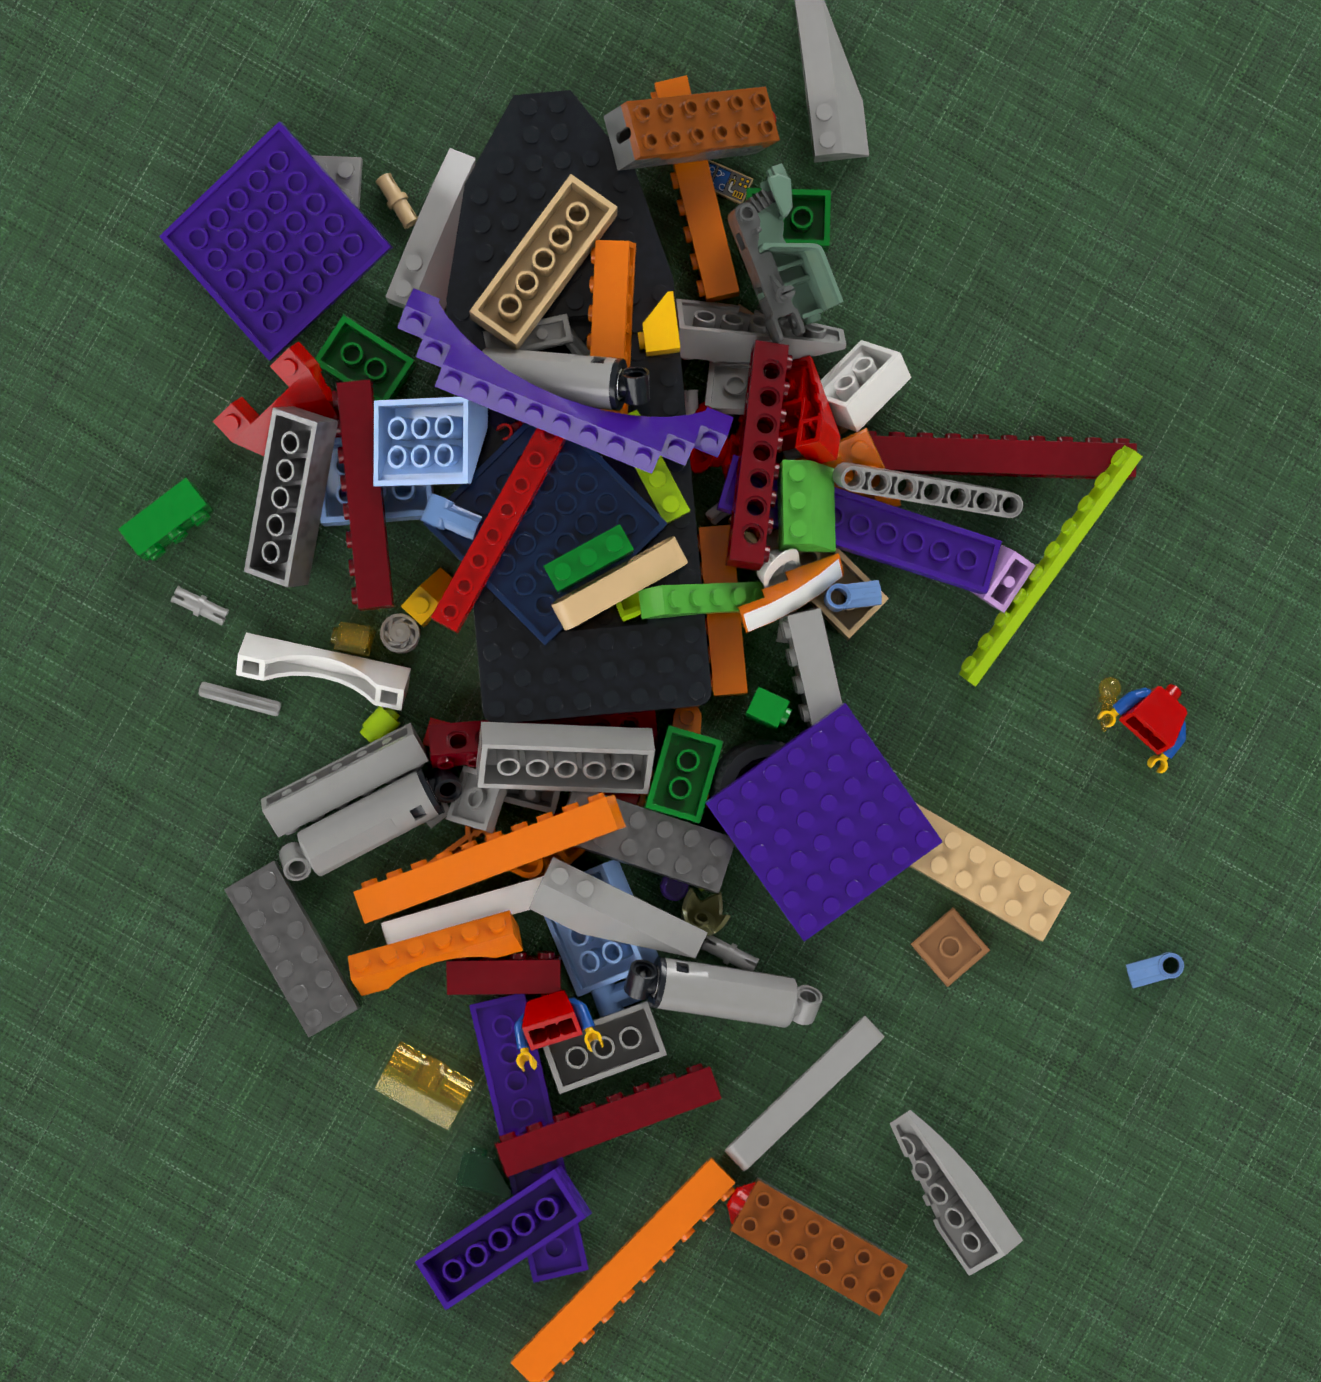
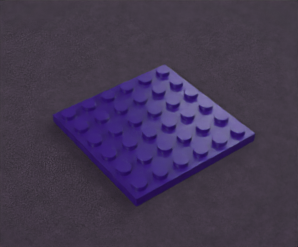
M280 121L159 236L269 361H273L393 248Z
M846 703L838 706L705 802L803 941L809 939L943 842Z

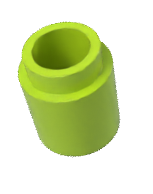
M379 706L362 724L363 728L359 732L371 743L395 731L401 724L397 720L400 715L394 709Z

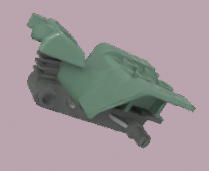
M782 163L766 171L768 178L760 183L761 191L747 199L746 203L738 205L728 215V223L759 300L757 309L761 308L758 311L765 316V326L773 343L783 341V334L778 319L786 317L793 334L799 336L805 332L802 321L805 322V325L821 319V313L844 302L823 248L815 243H786L783 238V219L792 210L793 204L791 179L787 176Z

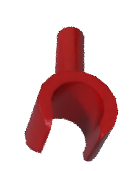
M517 421L511 425L502 423L497 427L496 431L508 427L510 434L502 439L507 441L524 422Z

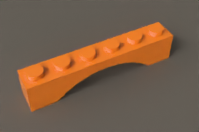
M510 910L353 954L348 956L351 981L360 995L364 996L389 989L396 981L408 973L435 962L463 957L499 958L523 951L519 926Z

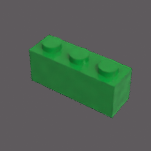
M619 524L544 565V569L556 591L560 594L634 553V549Z
M758 687L745 717L775 731L778 726L783 728L792 711V709L787 707L790 701Z

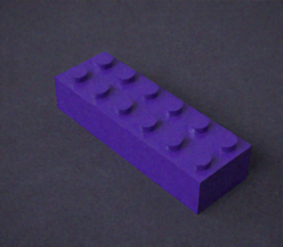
M561 1165L415 1261L444 1309L447 1310L591 1215L592 1212Z

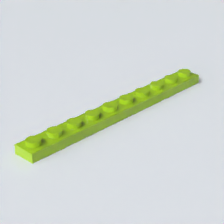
M1125 445L1113 455L1110 466L1097 477L1094 483L1095 486L1089 495L1081 499L1078 504V510L1072 518H1069L1063 524L1057 539L1046 547L1044 557L1035 565L1005 613L1001 611L996 616L995 624L991 630L980 638L978 648L972 656L964 660L961 666L962 670L959 672L960 676L975 687L1143 456Z

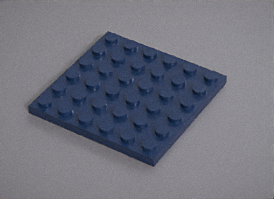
M524 423L474 472L471 484H462L448 498L456 506L483 517L478 532L537 429L536 427ZM566 440L485 586L546 646L563 629L551 604L562 596L638 555L668 523L596 451ZM423 523L462 562L474 540L465 538L450 530H441ZM620 524L634 549V553L558 594L544 569V565Z

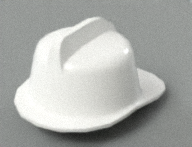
M791 548L784 552L779 551V549L770 551L768 563L764 562L760 570H757V576L763 583L764 588L787 581L785 572L800 567L797 549Z

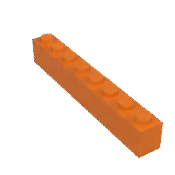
M686 75L654 83L655 92L650 93L651 99L691 95L688 77ZM708 160L673 164L674 172L670 173L673 189L679 188L681 199L676 200L679 215H685L688 225L683 227L686 243L692 242L694 253L689 255L693 270L698 269L701 279L696 281L699 297L705 296L706 302H715L739 296V287Z

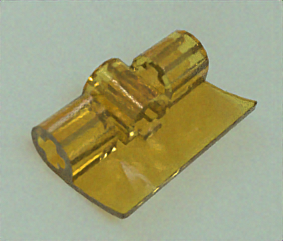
M401 1041L377 1082L375 1090L449 1130L475 1082L450 1069V1066L429 1054L425 1055Z

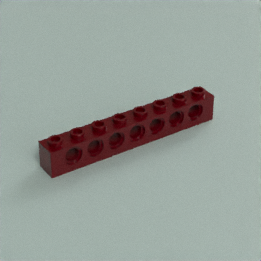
M755 340L751 348L725 566L759 571L764 562L768 563L770 546L766 545L767 535H771L773 529V518H769L770 507L774 508L777 491L772 490L773 480H778L780 464L775 462L776 453H781L783 436H779V428L784 426L786 409H782L783 399H787L789 392V382H785L786 371L790 372L792 366V355H788L789 345ZM770 369L774 371L776 378H767L763 370ZM767 396L771 398L773 405L765 406L760 401V397ZM757 424H766L769 427L770 432H760L757 428ZM755 450L763 451L766 454L767 460L760 461L756 459L753 452ZM753 477L761 479L764 487H754L750 479ZM747 506H757L760 510V515H751L747 510ZM744 533H753L757 537V542H747L744 538Z
M655 711L525 722L529 724L652 728L654 747L658 749ZM481 720L428 725L432 768L450 769L461 765L476 767L481 722L489 721ZM457 744L464 745L461 749L453 748Z

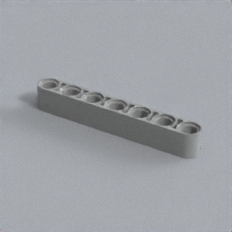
M847 462L838 464L833 471L834 482L839 487L852 492L1006 518L1018 516L1023 509L1022 498L1004 489ZM852 470L854 477L851 482L846 484L844 480L845 475L848 471ZM879 475V485L872 488V478ZM905 479L906 488L899 493L898 484L901 480ZM932 484L931 494L925 497V487ZM957 488L959 491L956 500L951 501V492ZM984 493V501L978 506L976 503L977 497ZM1009 497L1010 505L1007 509L1003 510V502Z
M866 1016L862 1017L755 1119L724 1152L743 1172L747 1170L885 1036Z

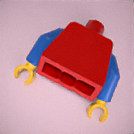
M1172 684L1167 685L1165 689L1161 686H1156L1151 690L1144 687L1128 692L1113 705L1114 708L1111 711H1101L1097 716L1099 720L1103 715L1109 714L1111 721L1104 727H1111L1115 724L1116 717L1120 714L1119 721L1157 754L1151 756L1147 762L1148 767L1152 768L1157 761H1161L1160 767L1156 770L1157 773H1164L1167 770L1168 758L1172 759L1186 741V722L1184 720L1187 715V709L1178 702L1182 695L1181 690Z
M562 990L551 994H541L539 998L529 1000L526 1003L525 1012L514 1026L517 1050L521 1052L516 1058V1063L523 1072H525L524 1064L528 1060L533 1070L537 1068V1061L529 1053V1049L532 1051L583 1035L582 1032L584 1031L586 1032L585 1043L590 1052H593L590 1046V1042L593 1040H598L603 1048L604 1044L601 1034L598 1031H594L595 1024L586 1004L575 998H568L566 992Z

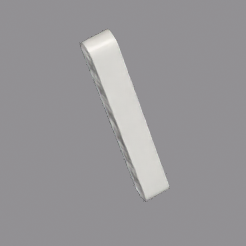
M544 876L383 922L381 926L386 944L389 945L510 910L512 915L530 910L529 907Z

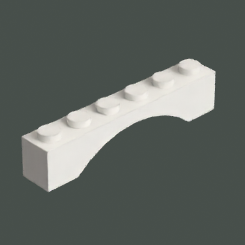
M251 633L245 634L238 653L236 675L261 681L285 676L324 678L354 689L366 697L373 705L400 711L407 695L411 668Z

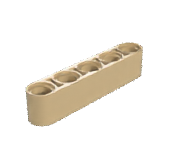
M672 536L554 601L551 606L564 630H568L686 565L688 561L675 536Z

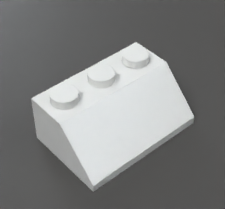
M861 340L820 381L836 424L858 432L909 381L911 376L900 352Z

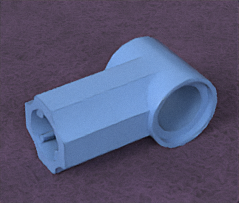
M431 493L420 520L438 529H447L465 538L474 540L483 517L456 506L454 502Z
M879 580L834 584L825 592L824 604L833 612L882 605ZM831 592H842L845 597L844 603L841 605L833 603L830 598Z
M1165 952L1155 957L1126 964L1132 988H1137L1180 976L1184 969V962L1179 955ZM1169 957L1175 958L1178 962L1177 969L1172 973H1167L1163 969V962Z
M625 981L617 984L614 982L591 990L600 1017L623 1010V1007L641 1000L631 998L625 993Z

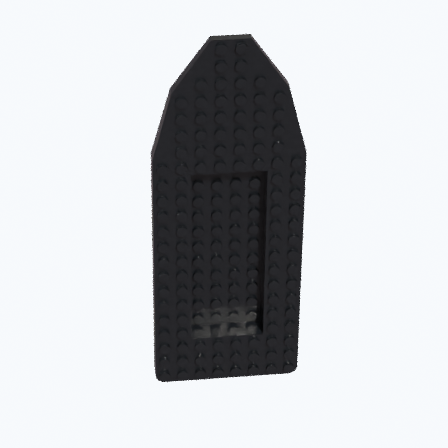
M571 90L514 95L464 185L446 298L448 318L479 350L482 351L486 348L483 334L486 330L470 319L469 311L570 174H572L618 207L617 217L600 240L631 241L636 243L630 367H644L649 370L650 401L641 405L628 404V414L638 410L640 416L647 417L686 415L680 352L646 356V350L639 348L638 332H643V322L664 295L669 291H673L675 310L676 301L674 279L635 169L617 170L608 135ZM591 252L542 317L544 319L567 314L570 327L586 346L587 336L591 333L592 322H589L588 319L589 305H593V293L590 292L589 288L590 277L594 276ZM566 345L538 350L539 352L572 354ZM488 408V428L475 471L506 442L502 439L510 434V429L504 427L502 430L496 431L497 427L502 423L511 425L519 420ZM598 453L658 513L635 467ZM690 456L685 466L662 457L690 512L668 523L641 551L643 552L659 542L675 536L688 563L644 589L661 585L702 584ZM486 586L473 606L482 709L485 718L489 722L525 723L699 707L706 704L711 697L704 614L642 619L641 615L623 621L615 604L571 629L564 630L563 628L545 646Z

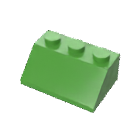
M811 460L781 461L777 480L779 551L784 552L791 548L797 549L798 552L836 551L834 468Z

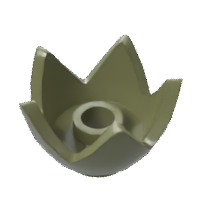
M690 888L680 910L681 919L708 932L706 937L721 930L731 917V915L727 914L722 915L723 901L721 892L715 893L701 901Z

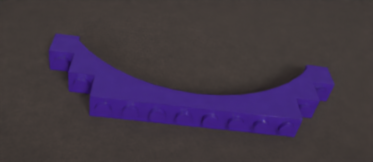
M413 288L397 328L422 338L416 355L417 358L441 367L435 387L651 474L659 456L685 466L692 449L695 448L718 458L727 439L733 417L709 407L703 412L672 417L627 415L582 405L552 394L518 377L489 358L458 330L440 306L439 298Z

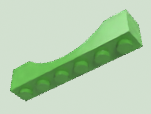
M762 582L661 585L638 591L642 619L710 613H739V606L764 598L761 590L764 589V585Z

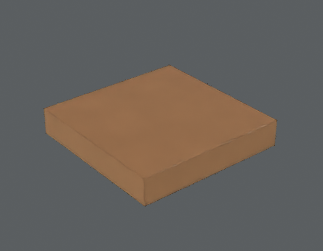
M953 907L910 943L946 987L951 985L990 951Z

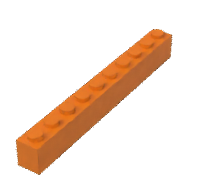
M603 792L587 798L589 803L579 807L578 802L562 807L563 813L554 816L553 812L536 817L537 823L528 826L527 821L511 826L512 832L503 835L502 831H498L485 836L487 842L478 845L475 840L461 845L462 851L453 854L452 850H448L435 855L437 861L428 864L427 859L411 864L412 870L405 873L400 868L387 873V879L381 882L374 878L361 883L362 889L353 893L364 923L376 921L625 828L626 825L615 795L605 797Z
M710 1157L512 1358L511 1364L529 1382H548L555 1374L552 1369L559 1362L564 1365L575 1354L572 1349L579 1342L585 1344L595 1334L592 1328L599 1321L603 1324L606 1323L615 1313L612 1308L619 1301L624 1304L635 1293L633 1287L640 1280L645 1283L655 1273L652 1267L659 1260L663 1263L666 1262L675 1252L672 1247L679 1240L684 1243L695 1232L693 1226L700 1219L705 1222L715 1212L712 1206L719 1199L724 1202L733 1194L735 1189L732 1186L736 1183L735 1180Z

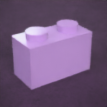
M1001 545L988 593H972L992 607L1005 613L1035 565L1014 550Z

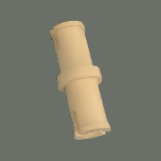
M391 173L380 176L375 183L388 200L387 206L389 209L395 211L404 229L414 226L418 216L408 203L407 194L401 192Z

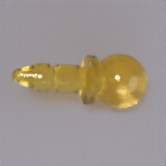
M1113 677L1104 678L1099 684L1101 696L1098 698V701L1103 703L1101 711H1111L1113 709L1112 704L1118 701L1116 697L1121 692V684ZM1105 714L1100 718L1102 731L1107 730L1108 727L1104 726L1111 721L1109 714Z

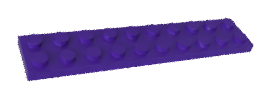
M733 455L716 509L728 514H732L738 464L737 455ZM757 477L750 479L754 487H764L761 479ZM773 480L772 490L777 491V480ZM834 487L835 539L837 549L977 594L988 593L1002 543L1001 540ZM777 495L774 508L770 507L769 518H773V528L778 529ZM747 506V510L751 515H760V510L757 506Z
M513 994L469 1005L499 1136L511 1131H515L516 1135L527 1132L526 1126L542 1121L543 1125L554 1122L538 1049L532 1051L529 1049V1053L537 1061V1068L535 1070L530 1066L529 1060L524 1064L525 1072L516 1063V1058L521 1052L517 1050L514 1026L525 1012L527 1003L525 994ZM561 1157L509 1176L513 1196L561 1165L567 1173L564 1158ZM579 1223L527 1256L533 1283L589 1270Z

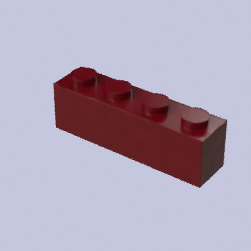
M546 950L538 951V955H526L525 951H520L499 958L463 957L449 959L446 961L447 995L551 994L561 991V955H555L554 951Z

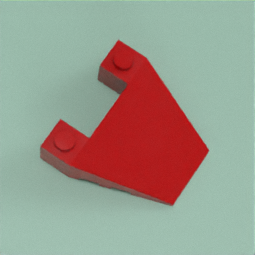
M300 342L289 347L270 365L289 388L261 415L243 397H240L213 421L231 442L264 456L272 410L276 407L294 406L334 420L340 419L339 409L333 406L332 390L330 386H327L321 374L322 369L319 363Z
M810 355L792 360L790 372L786 371L785 382H789V392L787 399H783L782 409H786L784 426L779 428V436H783L781 452L796 448L807 460L820 464L837 460L841 436L814 361ZM766 369V377L775 379V372ZM763 397V404L765 406L773 405L771 398ZM740 415L738 419L741 424L736 435H731L728 441V452L724 461V466L729 469L733 455H739L743 415ZM757 424V428L760 432H770V429L766 424ZM755 450L753 452L756 459L760 461L767 460L766 454L763 451Z

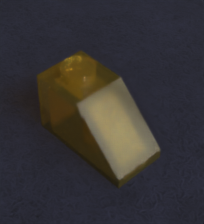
M340 621L339 627H334L331 643L335 644L334 649L336 651L369 658L375 630L370 626Z

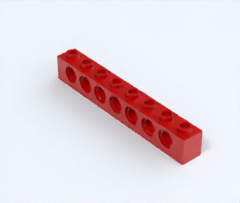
M539 428L535 430L431 616L432 620L457 634L459 633L564 446L566 439Z

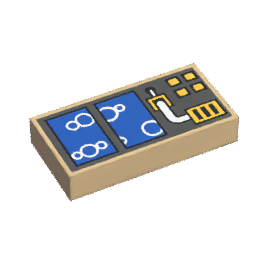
M708 160L715 193L737 204L743 203L746 198V189L750 188L753 178Z

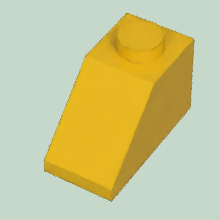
M669 291L643 322V332H638L639 348L646 350V356L680 352L673 291Z
M440 567L412 593L401 607L424 628L432 620L431 616L450 584L452 577Z

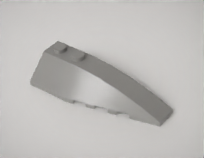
M795 0L813 161L817 163L869 157L863 100L824 0Z
M452 148L449 149L418 216L386 294L388 303L404 309L413 288L439 298V304L445 311L464 185L475 166V157Z
M676 299L681 358L684 360H708L714 363L721 361L750 362L751 348L755 340L772 342L765 326L764 314L758 310H755L753 315L742 313L741 311L739 312L740 306L733 304ZM786 317L778 320L783 334V341L779 344L789 345L788 355H792V360L809 355L811 357L846 348L843 329L811 323L804 326L805 332L803 334L795 336Z
M554 857L529 907L530 910L583 935L696 958L708 933Z
M911 1110L890 1123L904 1156L909 1157L913 1165L911 1172L915 1181L919 1180L925 1192L922 1196L926 1206L930 1205L936 1218L933 1222L937 1230L969 1276L1002 1258L1023 1241L975 1172L928 1124Z

